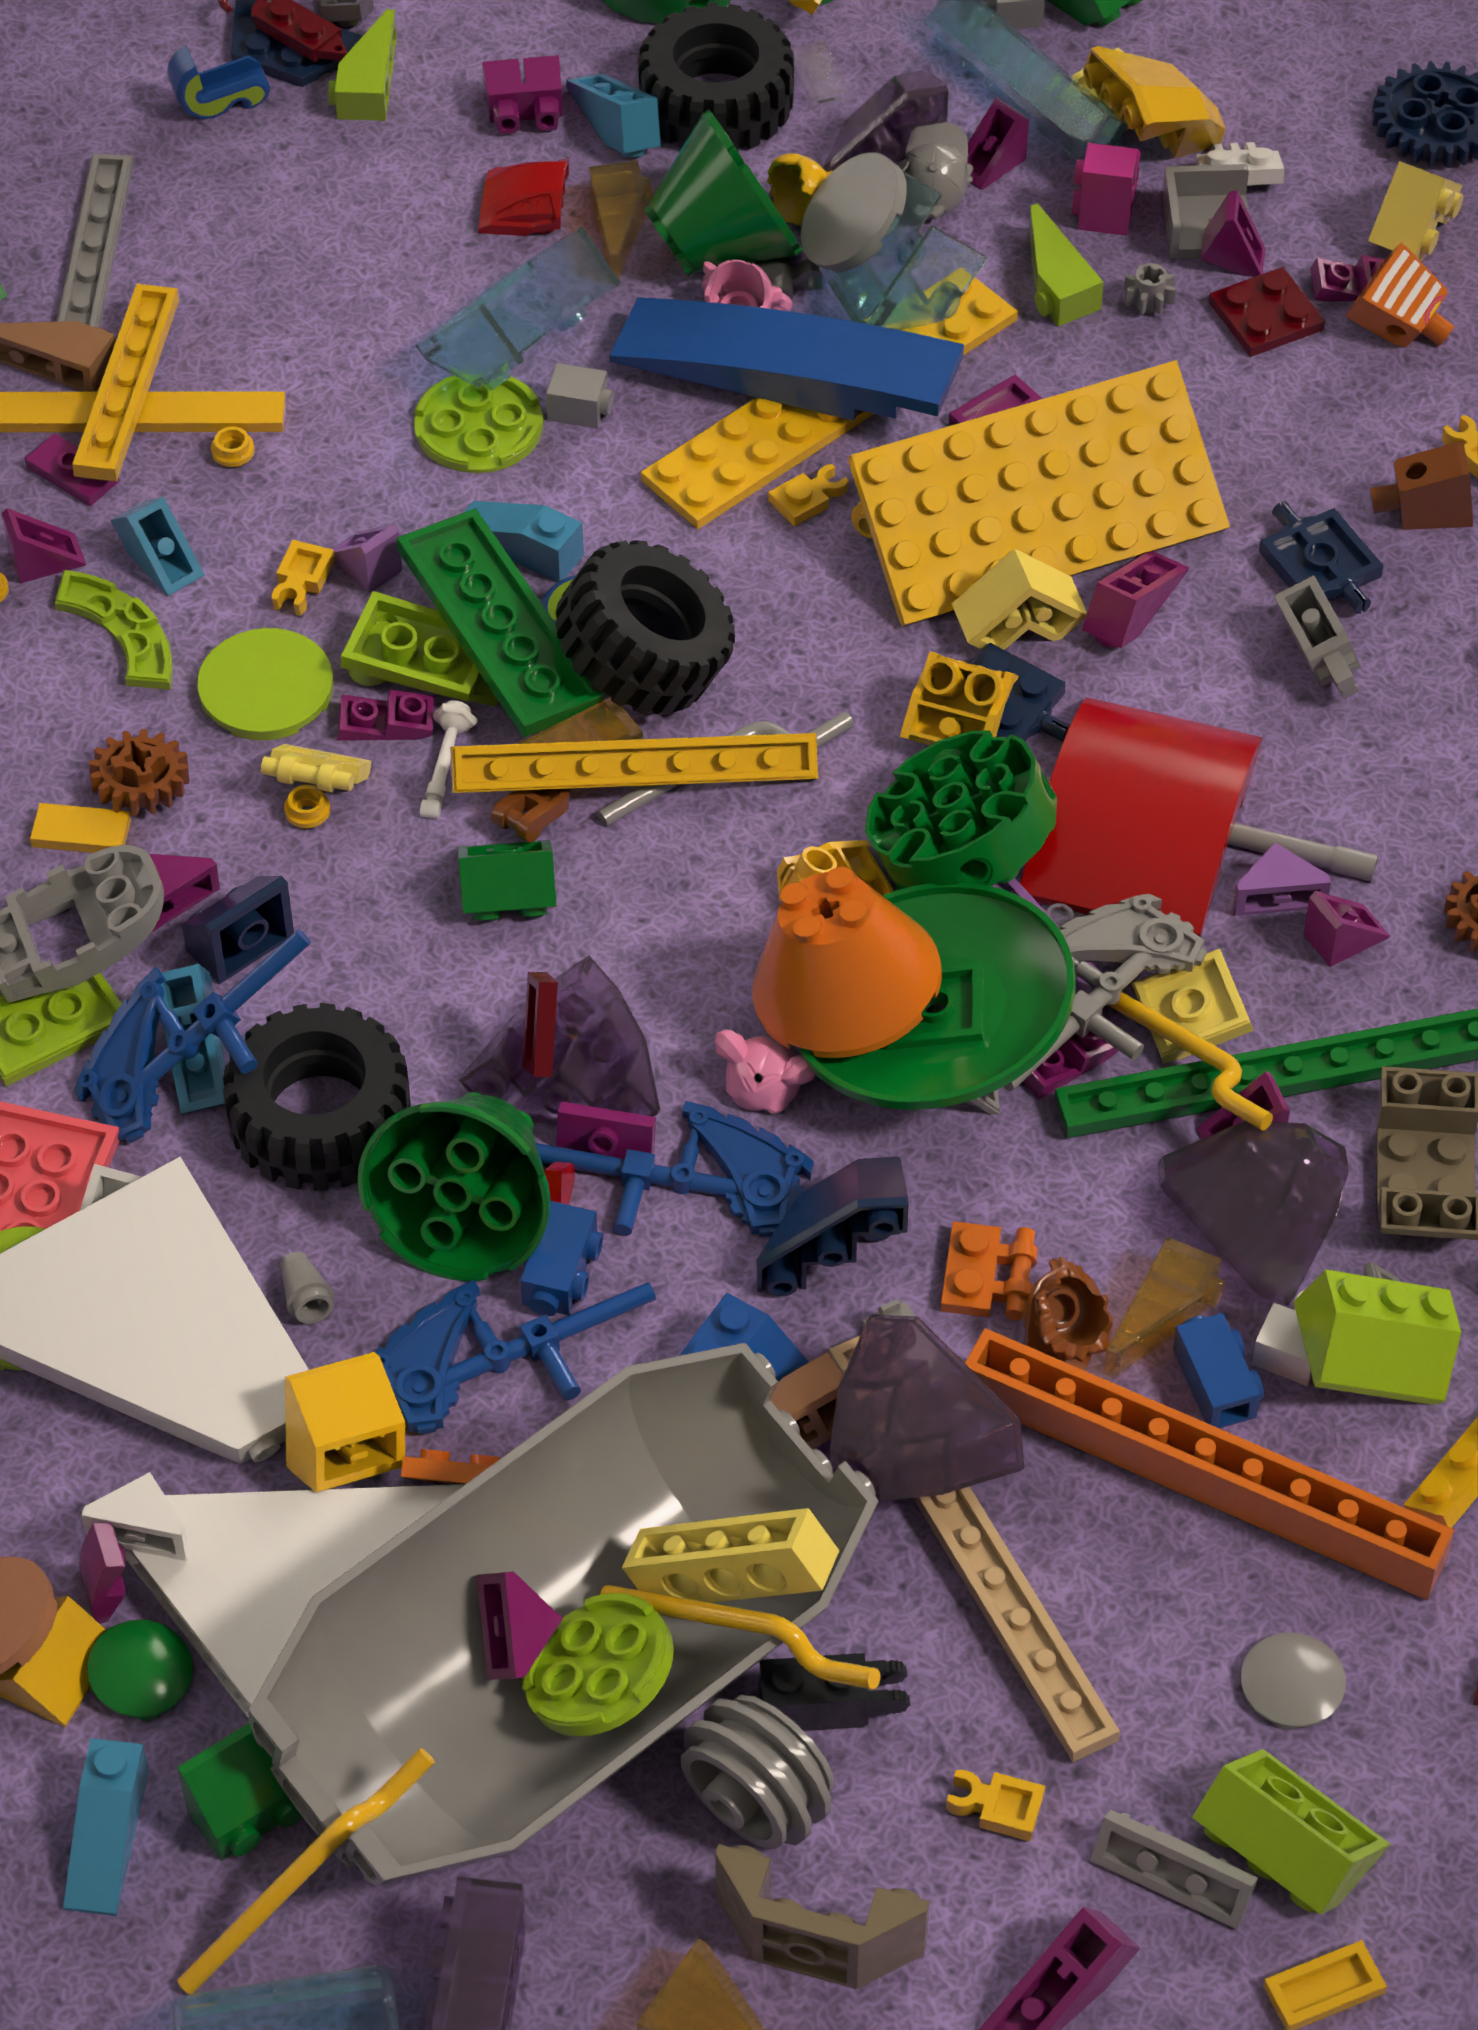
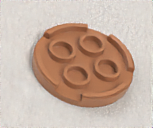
M0 1557V1675L17 1662L23 1667L36 1654L46 1640L57 1613L58 1603L54 1599L53 1588L49 1578L37 1564L21 1557Z

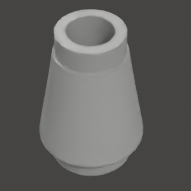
M292 1252L287 1254L280 1261L279 1267L288 1313L303 1324H315L324 1320L333 1310V1289L305 1253Z

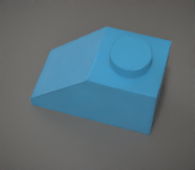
M164 496L145 500L110 520L127 553L167 596L205 576Z

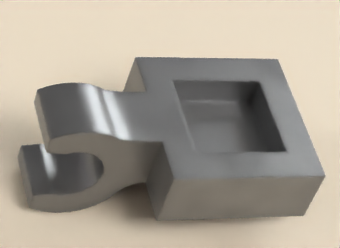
M792 259L752 263L760 266L767 274L771 285L781 288L782 293L790 297L791 300H793V290H823L822 268L809 259L802 261L795 268H792Z

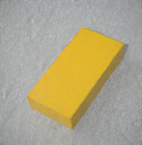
M39 803L30 837L31 846L34 848L95 853L109 847L125 845L131 823L130 811L121 810L117 813L113 809Z
M1362 1940L1264 1979L1263 1984L1286 2030H1297L1385 1994L1387 1989L1385 1981Z

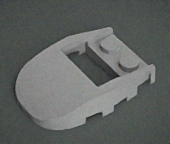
M119 845L87 855L83 866L67 871L62 864L46 872L48 881L26 893L24 888L21 887L5 897L8 906L0 910V990L8 1003L78 985L112 966L144 942L159 920L164 901L162 880L154 862L145 850L132 845ZM76 905L90 943L76 949L78 956L56 965L51 960L42 962L28 925L53 917Z

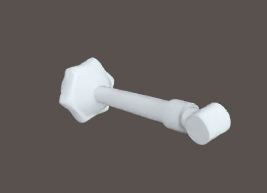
M452 700L443 703L433 713L434 720L446 732L432 781L428 783L425 794L426 800L423 799L421 802L420 817L439 819L446 790L445 781L451 761L450 747L454 746L457 734L468 732L478 721L471 713L470 707L461 701Z

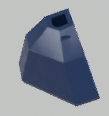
M900 1157L857 1159L800 1193L757 1258V1292H762V1282L766 1275L768 1292L772 1295L788 1296L797 1290L794 1252L796 1248H798L802 1290L806 1289L807 1265L821 1264L827 1267H835L844 1263H856L857 1237L863 1236L869 1241H882L890 1235L907 1233L909 1203Z

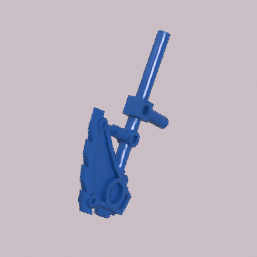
M298 929L224 996L212 992L193 1009L198 1019L186 1030L175 1012L169 1010L164 1003V989L161 984L166 979L160 970L154 967L138 983L130 999H126L112 1017L109 1029L105 1028L95 1043L91 1060L87 1059L74 1087L78 1099L85 1102L92 1093L91 1100L94 1101V1106L91 1108L93 1118L99 1119V1123L119 1127L118 1139L132 1143L143 1138L144 1133L151 1130V1117L153 1115L151 1111L154 1106H157L159 1095L156 1094V1089L159 1087L158 1080L181 1059H192L197 1056L201 1048L200 1042L210 1033L221 1039L241 1073L252 1072L257 1067L258 1062L235 1027L241 1020L236 1010L311 944L310 939L304 932ZM160 1019L169 1035L168 1046L153 1059L156 1031Z
M685 1101L682 1117L688 1118V1127L691 1132L688 1143L683 1145L679 1163L673 1166V1168L655 1165V1154L627 1149L625 1159L536 1143L543 1164L551 1165L554 1162L573 1163L576 1170L621 1178V1186H624L613 1230L623 1236L632 1233L643 1190L649 1191L651 1183L669 1186L678 1194H688L691 1191L724 1196L726 1197V1202L731 1203L729 1205L730 1212L734 1217H742V1223L749 1226L751 1234H759L760 1237L772 1236L796 1197L804 1192L803 1186L798 1185L800 1183L798 1175L802 1173L811 1180L814 1161L791 1144L787 1148L777 1135L759 1127L758 1132L743 1118L727 1113L726 1118L712 1107ZM698 1140L712 1154L727 1178L695 1172L694 1168L699 1153Z
M472 1280L448 1292L437 1306L434 1301L420 1310L409 1327L407 1322L391 1334L385 1349L383 1350L380 1346L375 1353L380 1356L409 1432H418V1434L436 1432L438 1428H444V1418L450 1414L449 1408L455 1407L458 1403L459 1393H456V1391L460 1390L459 1384L489 1371L503 1373L508 1370L512 1361L530 1354L533 1361L541 1359L564 1400L576 1398L580 1394L581 1388L559 1353V1341L656 1300V1296L651 1284L647 1282L553 1323L550 1322L546 1314L520 1325V1337L504 1342L496 1338L488 1322H483L476 1310L478 1306L476 1297L481 1295L480 1288ZM471 1320L474 1325L473 1332L484 1352L453 1365L461 1338Z

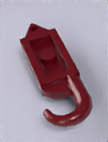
M218 0L221 9L227 13L232 12V6L228 3V0ZM255 0L256 2L251 8L252 21L255 23V27L311 61L316 62L319 59L341 61L347 55V50L342 42L341 28L293 0Z

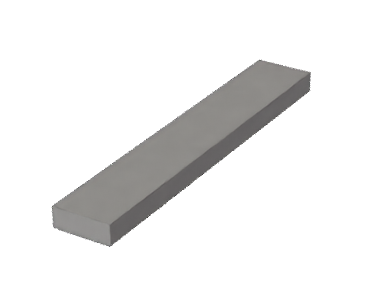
M92 154L56 322L78 321L93 327H101L134 166L133 156Z

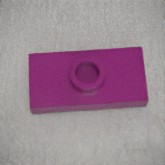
M54 433L25 458L26 467L91 507L120 481L119 477L117 482L74 477L72 464L78 447Z
M561 1102L557 1113L556 1146L625 1159L627 1149L654 1154L656 1117Z

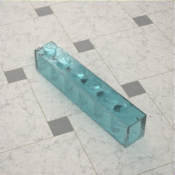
M939 0L924 23L936 33L933 37L936 43L950 52H953L955 49L962 55L958 61L965 68L975 74H979V72L987 77L984 84L1002 97L1007 94L1013 99L1010 106L1028 119L1031 117L1035 118L1039 122L1036 129L1050 140L1056 142L1059 139L1065 144L1062 151L1075 162H1077V159L1085 160L1088 143L1115 146L1127 130L1128 126L1124 120L1119 121L1117 115L983 0Z

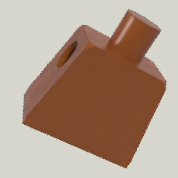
M1463 441L1398 458L1394 462L1395 484L1370 488L1373 513L1399 510L1403 530L1473 527L1470 473Z

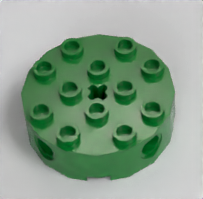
M990 730L969 731L939 740L905 760L893 772L896 780L884 793L876 792L869 804L865 833L898 890L928 883L952 885L969 882L988 886L1005 884L1012 881L1018 875L1019 869L1042 848L1049 833L1055 828L1057 796L1025 740L1012 734L1008 738L993 737Z

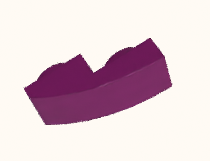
M1362 254L1357 264L1353 266L1317 257L1310 268L1315 299L1329 302L1356 301L1384 259Z
M389 690L387 700L384 701L342 694L338 710L337 741L418 740L431 737L433 732L434 696Z
M1091 1031L1084 1038L1075 1033L1023 1082L1040 1100L1055 1091V1088L1066 1085L1107 1061L1119 1050Z
M93 1523L82 1545L79 1568L93 1617L99 1624L109 1621L125 1596V1583L121 1575L125 1568V1552L122 1545L118 1544L112 1523Z

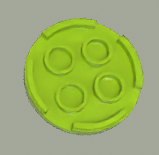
M488 371V375H471L460 378L455 374L437 382L419 400L415 409L414 420L416 439L426 455L444 467L467 473L493 472L518 463L537 446L544 426L539 399L532 389L512 376L494 371Z
M278 628L248 630L224 640L207 655L200 667L197 680L200 704L206 716H209L224 729L231 731V735L249 740H275L299 733L300 728L312 722L322 711L325 712L332 699L334 688L332 668L325 652L306 636Z
M624 1593L601 1594L584 1599V1606L563 1617L526 1676L521 1678L522 1688L525 1691L529 1706L545 1726L555 1732L569 1736L600 1734L631 1720L645 1709L659 1693L671 1669L674 1652L673 1639L667 1624L660 1614L644 1599Z

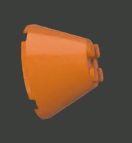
M836 867L829 872L812 875L800 882L790 883L782 889L780 893L781 902L752 982V1000L757 1017L763 1028L774 1040L789 1049L794 1045L799 1048L813 1050L815 1057H852L878 1050L897 1041L922 1021L921 1012L928 1005L932 997L937 998L942 981V967L937 947L931 936L921 925L860 878L856 877L854 872L847 867Z

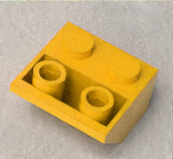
M371 1352L285 1376L286 1467L317 1493L402 1468L403 1456H405V1420L378 1354Z

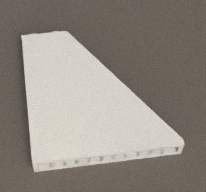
M181 1157L0 1253V1359L240 1464L251 1458L254 1462L263 1461L274 1455L280 1448L279 1444L286 1441L285 1376L309 1369Z
M465 1484L327 1489L317 1493L313 1490L165 1495L185 1526L190 1551L187 1561L124 1549L125 1559L249 1719V1708L310 1599Z

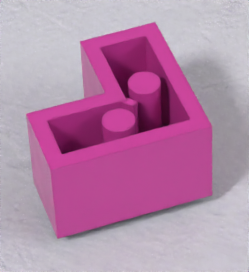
M1088 143L1085 160L1077 159L1074 175V184L1081 186V190L1075 189L1072 203V215H1079L1078 230L1128 235L1139 177L1141 151L1135 148Z

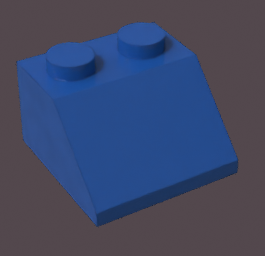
M729 1293L724 1295L679 1354L681 1356L746 1343L754 1354L760 1353L767 1358L774 1368L775 1378L778 1382L786 1375L809 1363L770 1315Z

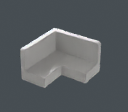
M1246 164L1165 166L1162 206L1169 259L1201 258L1204 230L1230 191L1238 190L1249 213L1246 196L1249 171Z

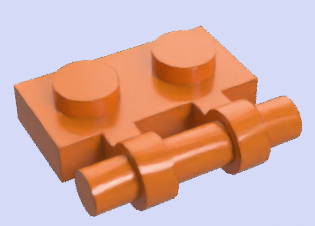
M953 1221L941 1300V1312L990 1317L992 1301L1006 1303L1005 1316L1007 1318L1022 1320L1024 1304L1033 1287V1284L1029 1282L1031 1268L1036 1265L1038 1248L1034 1245L1035 1231L1027 1227L1018 1228L1016 1230L1015 1242L1010 1245L1000 1244L1001 1227ZM997 1264L1011 1265L1010 1279L1005 1282L995 1281Z

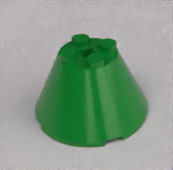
M710 110L704 112L650 200V205L644 208V211L686 274L690 276L695 272H703L704 262H710L716 267L727 260H742L752 264L793 257L802 253L803 249L798 244V240L749 166H746L722 126Z
M476 1092L467 1093L461 1098L408 1107L389 1117L371 1136L364 1148L358 1168V1190L364 1211L369 1209L373 1219L381 1229L378 1236L394 1253L411 1265L446 1279L480 1281L486 1280L488 1275L507 1269L512 1271L519 1267L532 1255L542 1240L548 1226L551 1208L549 1186L532 1132L534 1124L531 1117L502 1099L481 1095Z

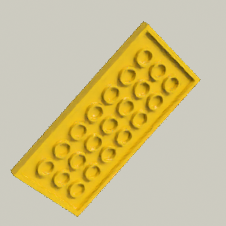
M1177 360L852 454L847 458L902 627L953 612L952 603L1014 548L1069 576H1073L1230 528Z

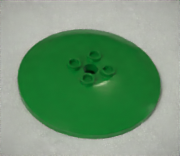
M969 882L952 885L928 883L890 892L882 896L921 925L931 936L937 947L942 967V981L937 998H931L928 1005L921 1012L922 1021L897 1041L878 1050L852 1057L821 1058L815 1057L813 1050L798 1047L808 1066L820 1079L840 1093L860 1102L891 1109L921 1110L947 1107L977 1099L1006 1086L1023 1075L1050 1050L1059 1038L1071 1014L1076 991L1075 967L1069 946L1060 929L1045 912L1028 900L1000 888ZM934 1004L947 1005L945 1009L938 1013L926 1012Z

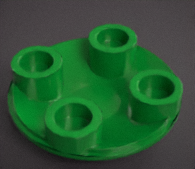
M130 1620L109 1628L93 1645L87 1666L88 1686L91 1692L112 1711L124 1716L138 1718L142 1721L156 1719L162 1713L173 1708L186 1694L193 1673L192 1657L183 1639L169 1627L150 1620Z

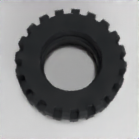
M707 3L706 7L697 8L694 5L684 8L681 14L674 12L663 19V25L657 23L643 40L639 49L640 56L638 57L639 90L657 97L660 137L670 144L676 140L679 142V147L682 148L699 118L707 110H710L737 151H739V147L745 145L748 150L758 146L761 143L762 137L769 140L778 132V126H784L790 117V111L793 108L794 53L791 50V43L787 36L780 31V28L769 18L763 20L761 13L752 9L747 12L742 10L740 5L729 4V7H720L718 3ZM713 73L738 77V79L721 83L704 82L694 78Z
M627 540L610 543L594 551L591 557L587 559L557 604L556 631L558 639H563L560 644L565 657L571 658L574 671L579 677L585 676L591 682L590 687L598 694L604 692L611 697V702L619 706L627 704L632 706L633 711L648 713L650 710H653L654 714L682 711L690 707L693 702H697L733 653L735 627L732 625L733 615L730 607L723 604L724 595L718 586L713 587L709 583L710 577L702 569L696 570L689 564L690 560L683 555L675 556L669 553V548L659 544L653 547L648 546L647 541L641 540L630 541L629 544Z
M320 1003V1008H307V1004L293 1006L292 1012L282 1014L280 1010L267 1016L266 1024L261 1026L257 1023L244 1034L246 1044L258 1062L257 1067L252 1072L243 1074L230 1056V1062L224 1068L223 1094L230 1135L235 1148L241 1149L242 1159L250 1168H255L259 1165L261 1176L272 1182H275L279 1176L284 1177L286 1187L301 1190L302 1183L306 1182L313 1183L314 1191L328 1190V1182L340 1180L342 1187L357 1183L356 1174H358L360 1159L373 1133L389 1117L411 1107L405 1056L400 1052L399 1043L392 1034L385 1033L384 1025L374 1018L368 1017L364 1020L362 1012L346 1007L344 1011L336 1010L335 1004ZM315 1076L337 1077L350 1082L360 1090L345 1106L319 1115L294 1113L275 1102L282 1091L293 1083Z

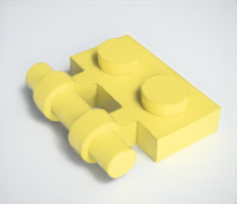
M283 744L272 749L271 757H263L261 774L277 777L278 782L291 785L295 781L315 784L318 790L333 792L335 788L351 791L354 788V783L358 784L368 779L372 760Z

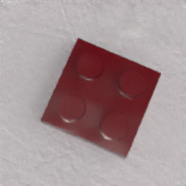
M1284 267L1209 293L1210 305L1249 357L1321 332L1325 327V320Z

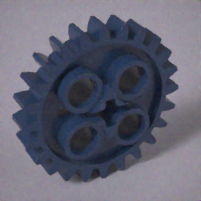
M1432 61L1428 62L1427 69L1424 70L1416 63L1412 64L1411 73L1399 68L1397 70V77L1387 76L1385 86H1378L1377 96L1374 97L1372 126L1377 127L1376 136L1378 138L1386 137V148L1399 146L1398 157L1408 153L1413 154L1412 163L1414 164L1420 161L1421 158H1426L1429 167H1433L1436 160H1442L1445 167L1450 168L1451 161L1457 159L1463 166L1467 165L1469 155L1478 160V72L1468 76L1465 74L1466 66L1464 65L1457 71H1453L1449 62H1445L1442 69H1436Z

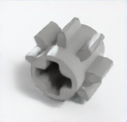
M1155 263L1138 265L1135 276H1125V304H1134L1141 315L1154 312L1162 314L1164 304L1174 305L1175 275L1167 274L1164 267Z

